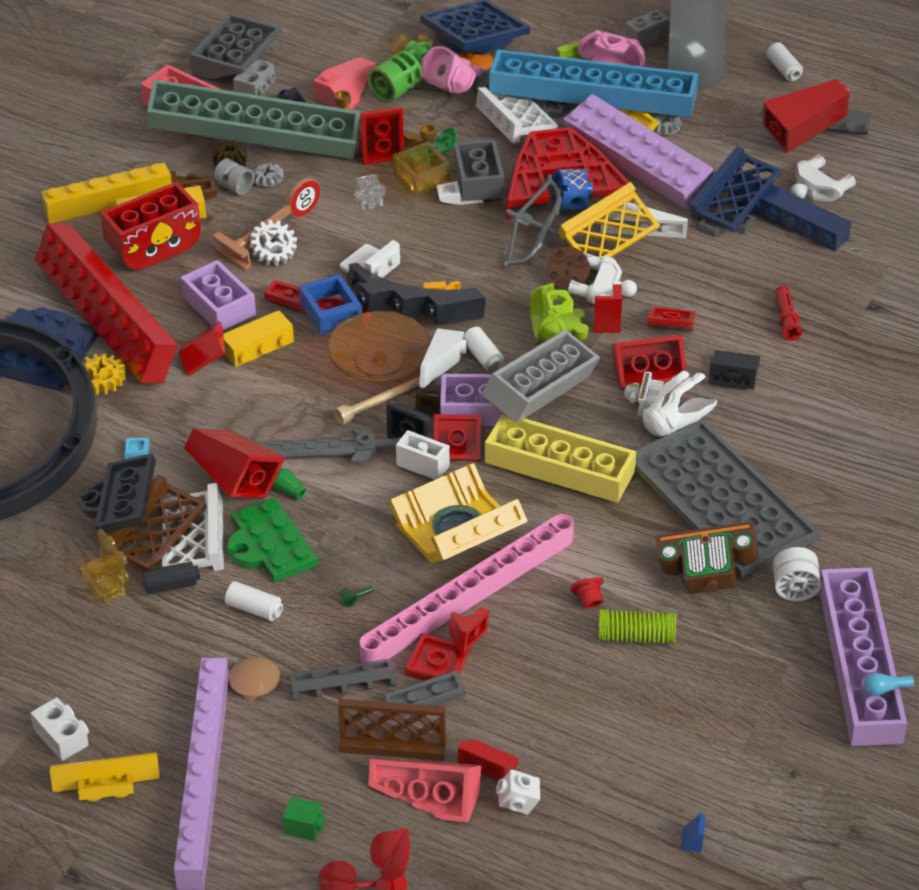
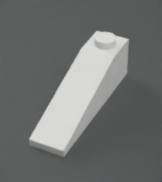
M628 202L625 210L637 212L638 206ZM647 208L660 225L657 230L647 236L686 238L687 218ZM612 212L608 215V221L620 223L621 214ZM624 215L623 224L635 226L636 217ZM639 218L638 227L647 229L652 226L647 219ZM601 225L600 233H603L604 225ZM606 227V233L618 234L619 228ZM626 229L621 230V234L633 235L634 231Z
M436 330L420 367V387H426L458 363L461 355L466 353L467 340H464L463 331Z

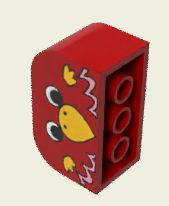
M178 182L100 212L105 242L127 267L133 270L147 268L186 252L194 246L201 233L199 204Z

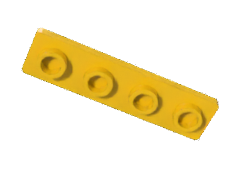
M157 753L50 766L53 792L78 789L79 800L97 801L102 797L110 796L123 798L128 794L134 793L133 782L160 778Z

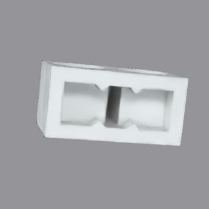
M58 698L30 712L34 731L61 761L89 746L87 738L89 733L88 727L83 720L78 721L71 707L68 704L64 705Z

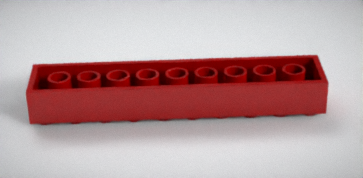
M47 223L34 261L140 383H164L178 344L70 224Z

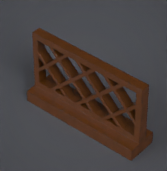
M158 474L152 480L144 524L105 532L99 539L102 554L109 558L115 555L142 570L153 569L207 507L206 502L167 484L166 478ZM168 493L177 497L176 501L163 503V499ZM192 504L196 506L193 511L183 512L182 506ZM179 507L180 513L166 516L165 509ZM162 510V517L149 519L148 516L151 512ZM182 520V524L179 527L168 529L167 522ZM165 523V530L151 532V525ZM148 526L149 533L134 535V531L137 528ZM167 536L168 540L165 543L154 545L153 538ZM150 539L151 546L136 548V542ZM133 543L134 546L132 550L123 551L119 549L123 544ZM153 552V557L147 563L138 558V555Z
M339 699V753L445 760L447 745L446 707ZM345 709H355L358 713L352 715ZM381 711L385 715L378 717L373 712ZM408 713L411 717L405 719L399 714ZM435 715L439 716V718L431 721L426 716ZM366 717L372 722L366 725L360 719ZM393 719L398 724L392 727L387 721ZM419 721L425 726L419 729L413 723Z

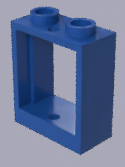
M341 274L299 286L300 304L320 335L362 323V305ZM339 294L346 304L321 311L315 301Z

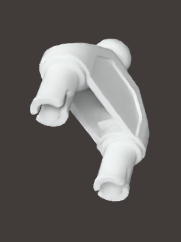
M817 154L808 161L801 160L796 164L797 184L791 187L790 193L801 198L808 196L812 200L834 201L842 197L844 191L854 187L856 181L850 174L836 181L819 171V168L825 166V159L823 156L820 157V154Z
M583 252L589 259L590 268L598 270V274L594 283L590 286L571 280L568 289L569 294L586 298L588 303L595 305V296H612V284H622L623 296L631 297L635 295L637 285L632 280L620 282L622 270L612 257L602 256L600 258Z

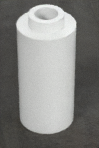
M774 43L768 48L766 52L767 58L788 81H795L802 75L803 67L782 43Z
M480 327L470 328L464 334V340H467L468 349L486 371H488L491 365L497 363L500 369L504 363V356Z
M233 581L230 584L225 595L226 605L269 621L278 618L283 610L280 597L237 581Z

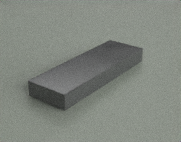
M456 670L383 694L385 702L437 706L466 696V691ZM401 713V714H399V715L402 716V717H404V716H407V715H409V714H408V713Z

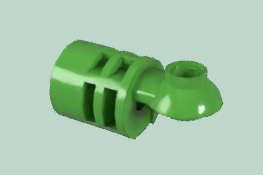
M410 41L403 51L398 52L369 70L368 83L374 95L379 100L390 103L421 84L423 72L421 62L431 49V44L428 42L417 43Z

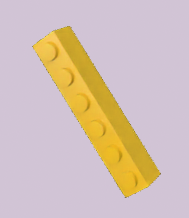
M164 162L122 173H114L105 177L93 178L88 181L72 183L67 186L41 191L44 212L49 223L102 212L117 206L116 199L144 195L172 184L171 174Z

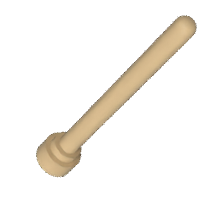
M420 376L351 407L349 405H341L335 408L333 412L336 421L341 426L351 422L354 415L419 387Z

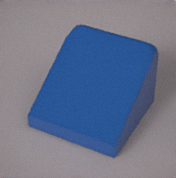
M700 813L683 828L682 850L701 852L706 818L704 813Z

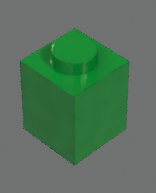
M291 797L283 815L284 835L315 841L318 832L323 831L326 824V815H323L322 803Z

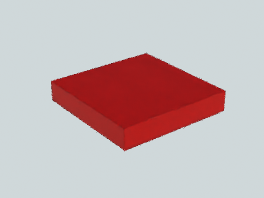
M422 633L404 669V675L426 681L456 670L460 674L470 654V648L463 654L458 651L453 641Z

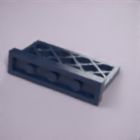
M736 146L691 201L692 218L700 220L702 217L734 232L779 177L781 169L745 154L744 148ZM746 162L755 167L744 171L742 169ZM767 171L772 173L770 177L762 179L759 174ZM757 174V180L746 182L744 176ZM742 177L743 183L731 185L732 179ZM760 185L758 192L749 193L748 187ZM745 188L746 194L734 197L733 191ZM730 192V198L719 200L721 193ZM748 200L747 206L737 208L736 202ZM733 203L734 209L722 211L721 205ZM718 206L719 208L717 213L710 214L706 212L712 207ZM735 214L737 216L733 223L724 220L726 216Z

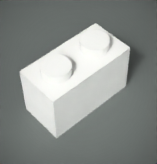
M407 430L396 444V464L436 480L442 477L450 466L449 445Z

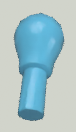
M871 673L865 678L863 685L868 694L879 696L895 688L913 686L914 679L912 676L894 677L881 673Z

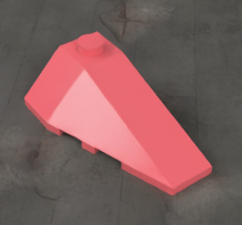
M358 57L323 71L313 80L314 100L330 107L340 108V106L335 104L334 94L339 90H346L351 94V103L348 107L352 110L360 102L361 94L366 89L368 72L376 67V63Z
M370 759L368 786L393 798H399L417 809L429 812L438 819L469 822L480 793L481 766Z

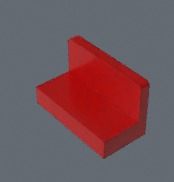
M612 284V296H595V333H621L622 284Z
M473 739L471 742L462 740L458 746V764L481 766V774L496 781H499L501 778L503 779L510 769L515 770L519 764V758L476 739Z

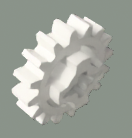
M269 220L268 225L261 222L259 227L255 226L250 237L249 247L254 249L253 256L259 255L258 261L261 262L265 259L268 266L270 262H274L275 266H278L279 261L286 264L287 259H292L297 248V238L293 237L294 231H287L288 225L286 224L282 227L280 226V221L273 224L272 220Z

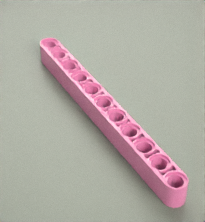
M559 514L363 635L359 641L361 663L390 659L417 642L422 633L428 635L450 621L451 612L463 613L569 546L573 541V519L565 514Z

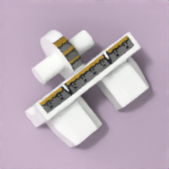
M645 372L642 386L638 383L627 385L624 391L626 399L631 403L638 402L640 404L637 413L639 417H643L644 409L649 408L654 403L664 381L652 380V372Z

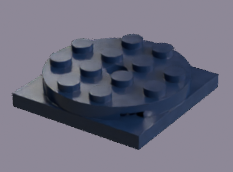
M478 0L420 15V22L435 31L438 42L448 46L452 51L462 50L488 54L489 51L505 49V46L509 45L516 37L530 34V26L488 0Z
M44 307L34 310L18 308L11 317L5 319L25 323L52 334L69 346L81 361L99 336L91 325L79 323L65 312ZM0 350V377L59 392L64 387L65 382L59 375L40 361L16 352Z

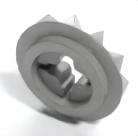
M657 113L652 115L653 118L659 121V125L653 131L657 134L671 135L681 129L682 121H680L679 116L660 115Z
M271 162L269 164L262 163L261 166L255 165L254 169L251 170L254 173L253 183L261 187L275 186L284 178L283 169L279 168L278 164L272 165Z

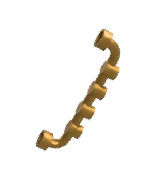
M346 90L337 91L334 94L335 104L340 106L341 109L351 110L348 107L351 103L350 92ZM429 123L423 124L420 127V137L417 136L416 132L404 131L405 146L409 149H414L417 145L422 147L428 146L437 136L436 126Z

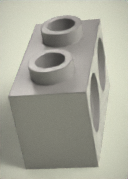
M255 59L244 73L238 74L233 79L234 92L264 95L267 88L276 79L274 63Z

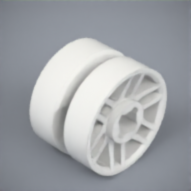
M802 547L785 549L775 556L773 560L775 589L780 597L789 601H803L812 598L819 592L821 577L818 558L814 552Z

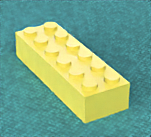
M503 412L485 441V463L618 503L635 473L636 451L525 418L516 423Z

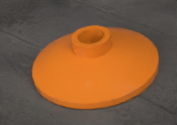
M460 51L457 53L459 57L470 61L471 68L472 65H476L487 71L492 67L493 58L489 53L479 54L470 51Z

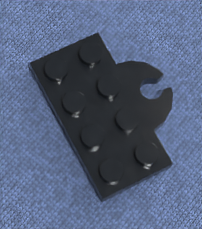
M153 453L108 463L105 479L94 482L81 493L80 498L82 501L78 502L79 506L87 517L96 518L94 527L98 534L144 524L156 464Z

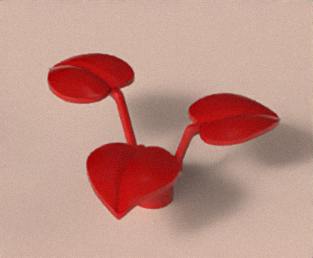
M404 828L385 831L373 838L370 845V858L372 863L380 868L379 873L382 875L377 881L356 883V870L354 866L346 861L337 860L327 863L320 870L318 883L321 890H355L354 888L375 887L376 890H406L407 880L403 874L409 861V830Z

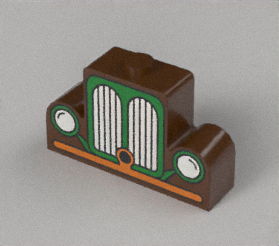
M754 521L655 535L657 555L662 571L669 575H675L683 570L689 594L735 588L737 586L735 561L749 564L754 562L759 555Z

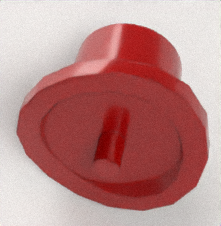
M603 577L584 578L570 586L571 593L580 597L584 609L597 607L604 602L601 593V585L604 583Z

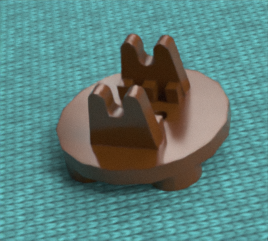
M575 247L556 249L547 263L548 279L554 283V286L562 290L569 289L571 280L582 284L586 283L591 267L588 257L583 251Z

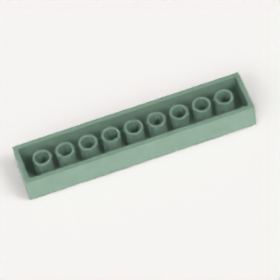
M154 79L147 109L146 127L353 159L360 111Z

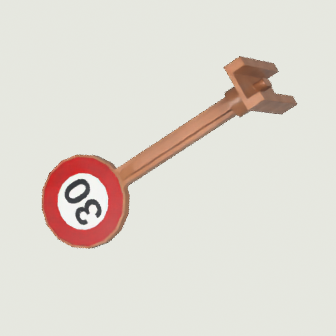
M305 178L299 181L290 192L287 205L265 220L264 223L268 225L269 220H272L273 224H276L277 221H281L289 214L296 218L309 214L318 203L321 194L319 182L313 178ZM254 229L235 241L218 231L213 235V239L220 243L215 248L216 252L246 271L251 267L249 251L246 248L251 242L250 237Z

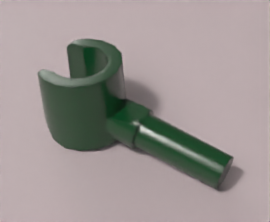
M370 586L355 592L344 588L340 591V595L343 598L339 601L348 607H352L358 598L373 592V587Z

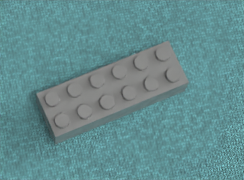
M564 330L492 373L481 394L491 404L504 412L509 419L518 423L589 378L600 357L571 333Z

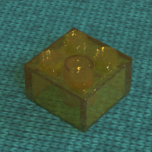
M426 142L393 154V175L416 197L437 189L439 184L451 182V163L430 142Z

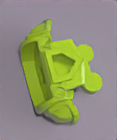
M554 283L536 288L530 296V316L536 342H546L564 330L574 333V337L578 340L586 339L589 327L583 324L584 311L573 309L574 301L567 290H554ZM553 300H559L563 303L561 305H553Z

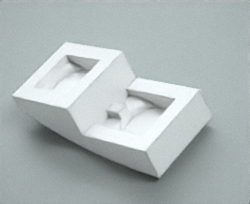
M457 181L437 185L441 202L457 205L483 202V199L462 201Z

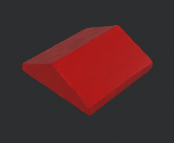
M651 306L647 319L648 327L693 332L696 311Z
M220 321L183 343L179 349V356L186 374L189 376L226 354L223 327Z
M434 414V440L449 445L450 461H480L481 415Z

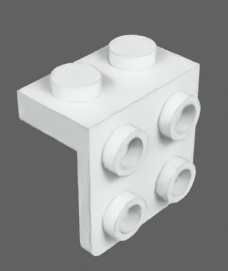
M392 240L381 250L370 244H365L341 262L340 269L348 273L349 264L358 263L369 272L383 278L400 264V243Z

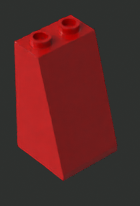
M834 79L766 100L763 104L762 125L786 153H789L847 116L850 91L845 84H841L838 79Z
M193 428L184 446L189 455L229 497L266 498L285 460L282 455L230 430Z

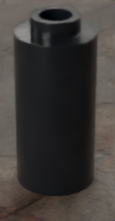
M192 561L142 571L147 595L196 586V580L201 579L198 565L193 566Z

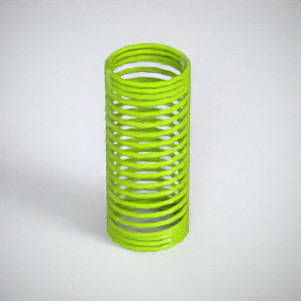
M600 609L598 640L606 641L607 629V641H610L611 634L613 642L616 628V641H619L621 630V642H623L625 629V642L627 643L630 624V642L633 641V630L634 642H637L639 625V642H642L643 631V642L646 643L648 626V643H650L653 625V643L656 640L657 627V643L659 644L662 622V644L665 641L666 628V643L674 645L676 613L665 612L664 615L663 612H660L659 618L658 611L656 614L652 611L650 617L649 611L646 614L645 611H642L641 616L640 611L636 615L634 610L632 615V611L629 610L627 618V611L624 610L623 614V611L620 610L618 618L617 609L615 613L612 609L610 610V617L608 609Z

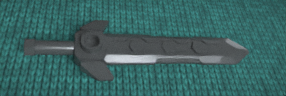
M352 428L355 436L307 440H276L255 443L282 455L284 458L354 455L351 463H357L371 458L376 453V449L396 448V444L402 437L376 439L375 435L369 430Z

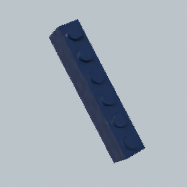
M754 175L744 176L746 182L758 179ZM742 177L735 178L730 182L731 185L743 183ZM773 184L751 210L833 251H836L850 237L851 221ZM760 185L748 187L749 193L760 190ZM745 188L733 191L734 197L746 194ZM748 200L736 202V204L742 207L747 206L749 203Z

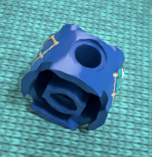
M558 169L554 172L552 180L559 187L562 194L559 212H578L589 208L588 195L592 194L593 186L592 182H588L586 169ZM556 194L552 196L553 205L556 202Z

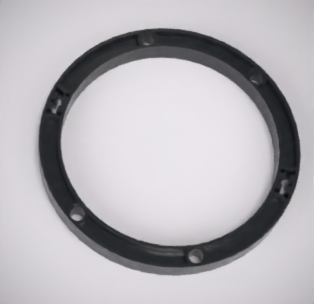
M0 319V350L26 355L45 364L65 382L73 397L71 419L63 438L56 448L34 469L18 479L0 486V520H3L41 503L60 489L74 475L85 460L94 440L97 426V405L88 371L81 359L69 346L52 334L37 327L21 322Z

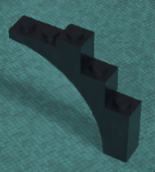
M358 263L349 264V272L346 275L347 283L357 292V300L367 313L393 310L401 319L426 315L436 325L484 317L486 297L476 288L441 290L408 286L379 277Z

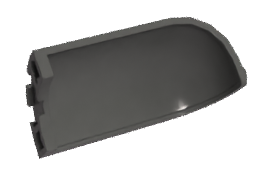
M671 0L668 70L699 73L697 91L716 86L724 79L727 71V0Z

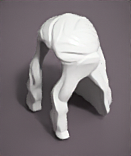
M681 371L662 386L654 403L643 411L642 419L644 426L652 435L663 438L693 424L713 410L717 404L715 398H693L678 407L681 395L706 377L703 373H696L694 376L686 379L689 377V373ZM671 390H673L669 396L668 402L663 407H661L665 395L669 393Z

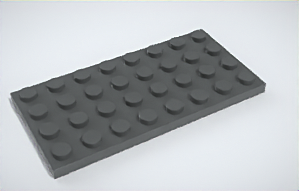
M703 419L635 450V471L693 530L754 521L759 555L754 562L749 564L735 561L736 574L740 578L773 563L775 556L785 549L793 547L803 548L819 540L820 532Z

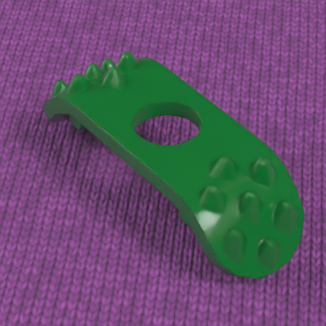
M450 127L446 128L442 135L437 137V141L417 151L404 149L402 152L406 158L410 157L412 162L415 160L418 164L427 162L454 147V143L458 139L457 131ZM428 150H437V151L434 152V153H427V152H426V151H428Z

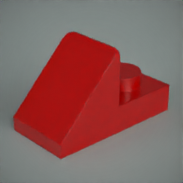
M480 607L469 617L451 612L449 635L460 653L464 654L487 632L490 610Z

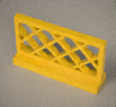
M630 182L563 223L558 234L562 240L566 239L571 247L579 250L582 249L585 253L587 251L599 253L598 257L602 258V254H606L604 256L608 257L617 255L657 230L660 225L635 193L636 188ZM633 200L638 206L637 212L625 210L626 204ZM612 212L621 214L620 223L608 221V215ZM624 215L636 217L635 226L623 224ZM639 218L647 219L652 226L647 229L638 227ZM594 223L604 225L603 233L590 232L591 225ZM606 227L619 228L618 236L605 235ZM621 230L634 231L633 238L630 240L620 238ZM577 234L585 235V245L577 244L572 237ZM589 236L601 239L600 248L588 246ZM604 240L616 242V248L612 251L603 249Z

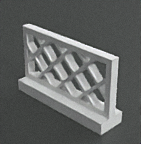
M486 87L478 88L476 107L512 143L520 142L521 135H528L530 131L558 129V125L530 98L498 95L491 93Z
M217 483L208 484V491L190 494L200 500H205L207 507L199 515L205 520L199 525L194 523L190 525L189 528L193 529V531L188 536L182 535L179 538L181 542L175 548L171 547L162 557V567L192 561L193 566L198 565L199 568L213 566L214 571L224 569L223 499ZM177 497L165 498L163 503L176 501ZM192 504L182 506L183 512L187 510L193 511L196 508ZM165 509L166 516L180 513L179 509L175 513ZM175 521L167 522L168 529H170L169 526ZM162 523V530H165V523ZM199 534L205 536L199 543L193 541ZM167 536L162 537V544L168 540ZM187 545L194 547L187 554L181 552ZM200 551L205 554V558L193 559ZM175 556L182 558L178 563L169 564Z

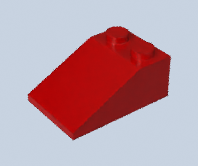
M402 107L361 112L358 146L363 165L404 160V153L402 152L404 150Z

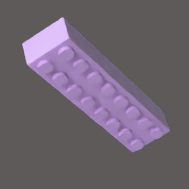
M593 94L564 118L566 128H573L597 147L613 165L686 211L690 209L691 201L714 174L713 168Z
M872 567L822 569L819 594L851 746L904 744L907 720L900 689L895 688L882 695L872 696L866 692L863 685L865 678L871 673H881L897 677Z

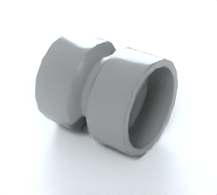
M224 159L215 169L214 180L217 184L239 195H244L253 184L254 173L230 159Z

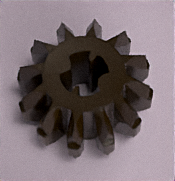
M225 140V143H218L216 147H213L212 162L217 167L222 160L230 159L239 165L246 166L247 150L242 146L241 142L235 143V141L227 142Z

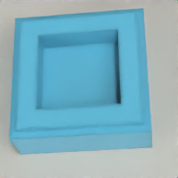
M126 438L125 459L149 454L150 439Z

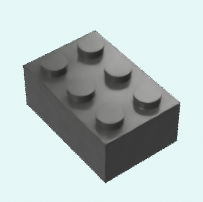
M496 140L454 143V166L462 201L504 198L505 177Z

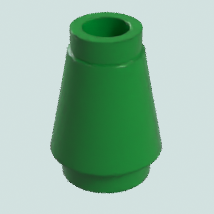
M281 467L273 482V488L300 500L306 493V488L289 469Z

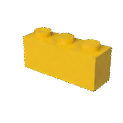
M279 310L223 334L226 353L224 355L235 367L294 342L293 325Z

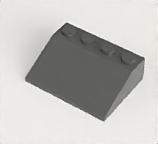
M229 13L190 54L192 75L214 79L244 73L282 31V28Z

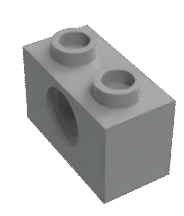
M659 10L626 22L625 37L626 39L639 40L643 49L668 39L669 18Z

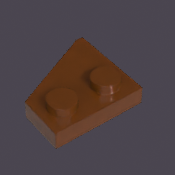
M169 171L171 183L178 182L183 188L201 186L204 199L217 197L213 177L197 176L190 173L187 174V177L176 176V171Z

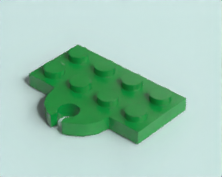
M275 497L231 513L232 522L238 531L229 538L228 555L233 557V563L252 569L264 567L273 582L318 566L317 556ZM240 550L246 551L245 553H242V554L236 553L237 551H240Z

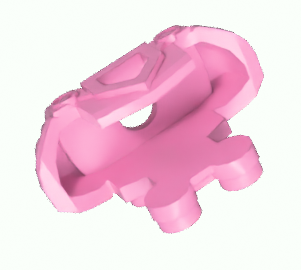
M596 30L594 33L583 37L578 44V53L583 58L598 62L645 67V51L639 40L626 39V37Z
M443 46L432 47L421 62L422 78L424 81L451 94H461L468 91L475 77L481 78L484 69L476 65H472L471 68L470 61L459 57L453 51ZM446 65L445 73L440 76V69Z

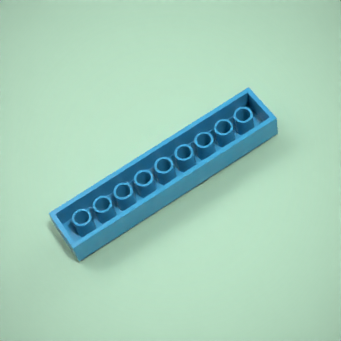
M497 50L489 72V91L498 95L568 102L578 105L593 94L617 109L691 117L697 97L699 73Z

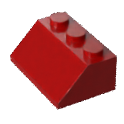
M682 335L620 342L610 345L613 368L620 389H624L627 385L638 383L642 386L645 372H652V380L664 381L666 383L681 371H687Z

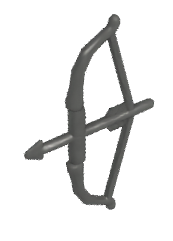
M551 174L547 176V182L518 213L510 209L505 211L506 214L514 217L515 220L508 257L502 263L503 267H506L508 264H524L534 258L536 253L544 246L543 242L548 233L560 237L559 231L551 228L555 218L559 216L562 194L559 187L552 180ZM551 185L556 191V202L551 213L547 216L544 224L533 220L532 215L524 211ZM518 223L524 226L531 224L540 228L541 230L530 253L522 259L512 260Z

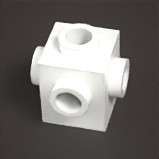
M510 769L503 779L501 778L497 784L496 793L499 794V806L528 815L540 801L539 778Z

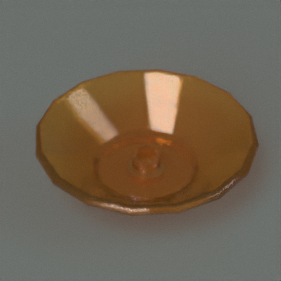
M373 311L357 314L341 322L329 335L326 350L331 363L344 375L360 381L383 383L402 379L419 370L431 341L426 329L414 319L396 312Z

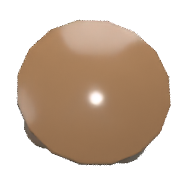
M250 657L239 661L232 667L229 672L228 681L231 688L238 694H241L244 700L253 701L258 696L278 689L280 685V672L277 666L270 660L262 657Z

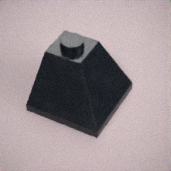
M391 401L386 403L387 438L402 437L407 430L430 438V416Z

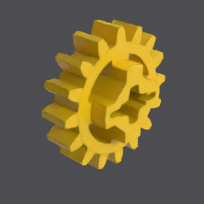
M94 354L93 359L86 357V362H82L90 376L95 395H98L100 392H104L106 395L110 389L115 392L116 386L122 387V381L126 380L125 365L122 364L121 359L115 360L114 355L107 358L106 354H103L102 357Z

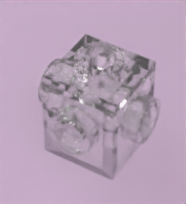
M376 174L355 178L356 189L354 190V197L356 202L360 203L362 209L383 206V197L386 196L384 184H380Z

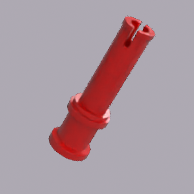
M782 285L775 290L781 312L779 322L783 327V337L786 340L793 341L799 339L803 331L799 325V315L793 309L789 288Z

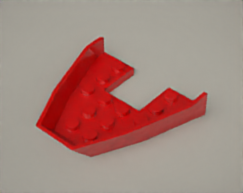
M573 128L530 131L512 168L504 210H512L514 206L525 205L546 183L544 176L549 174L553 176L554 172L558 169H586L588 182H592L593 186L592 198L609 196L630 182L597 147ZM548 188L532 204L550 203ZM506 214L507 221L512 220V216Z

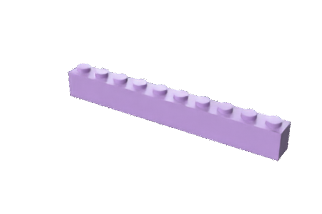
M201 658L174 865L177 890L205 889L229 685L227 658Z

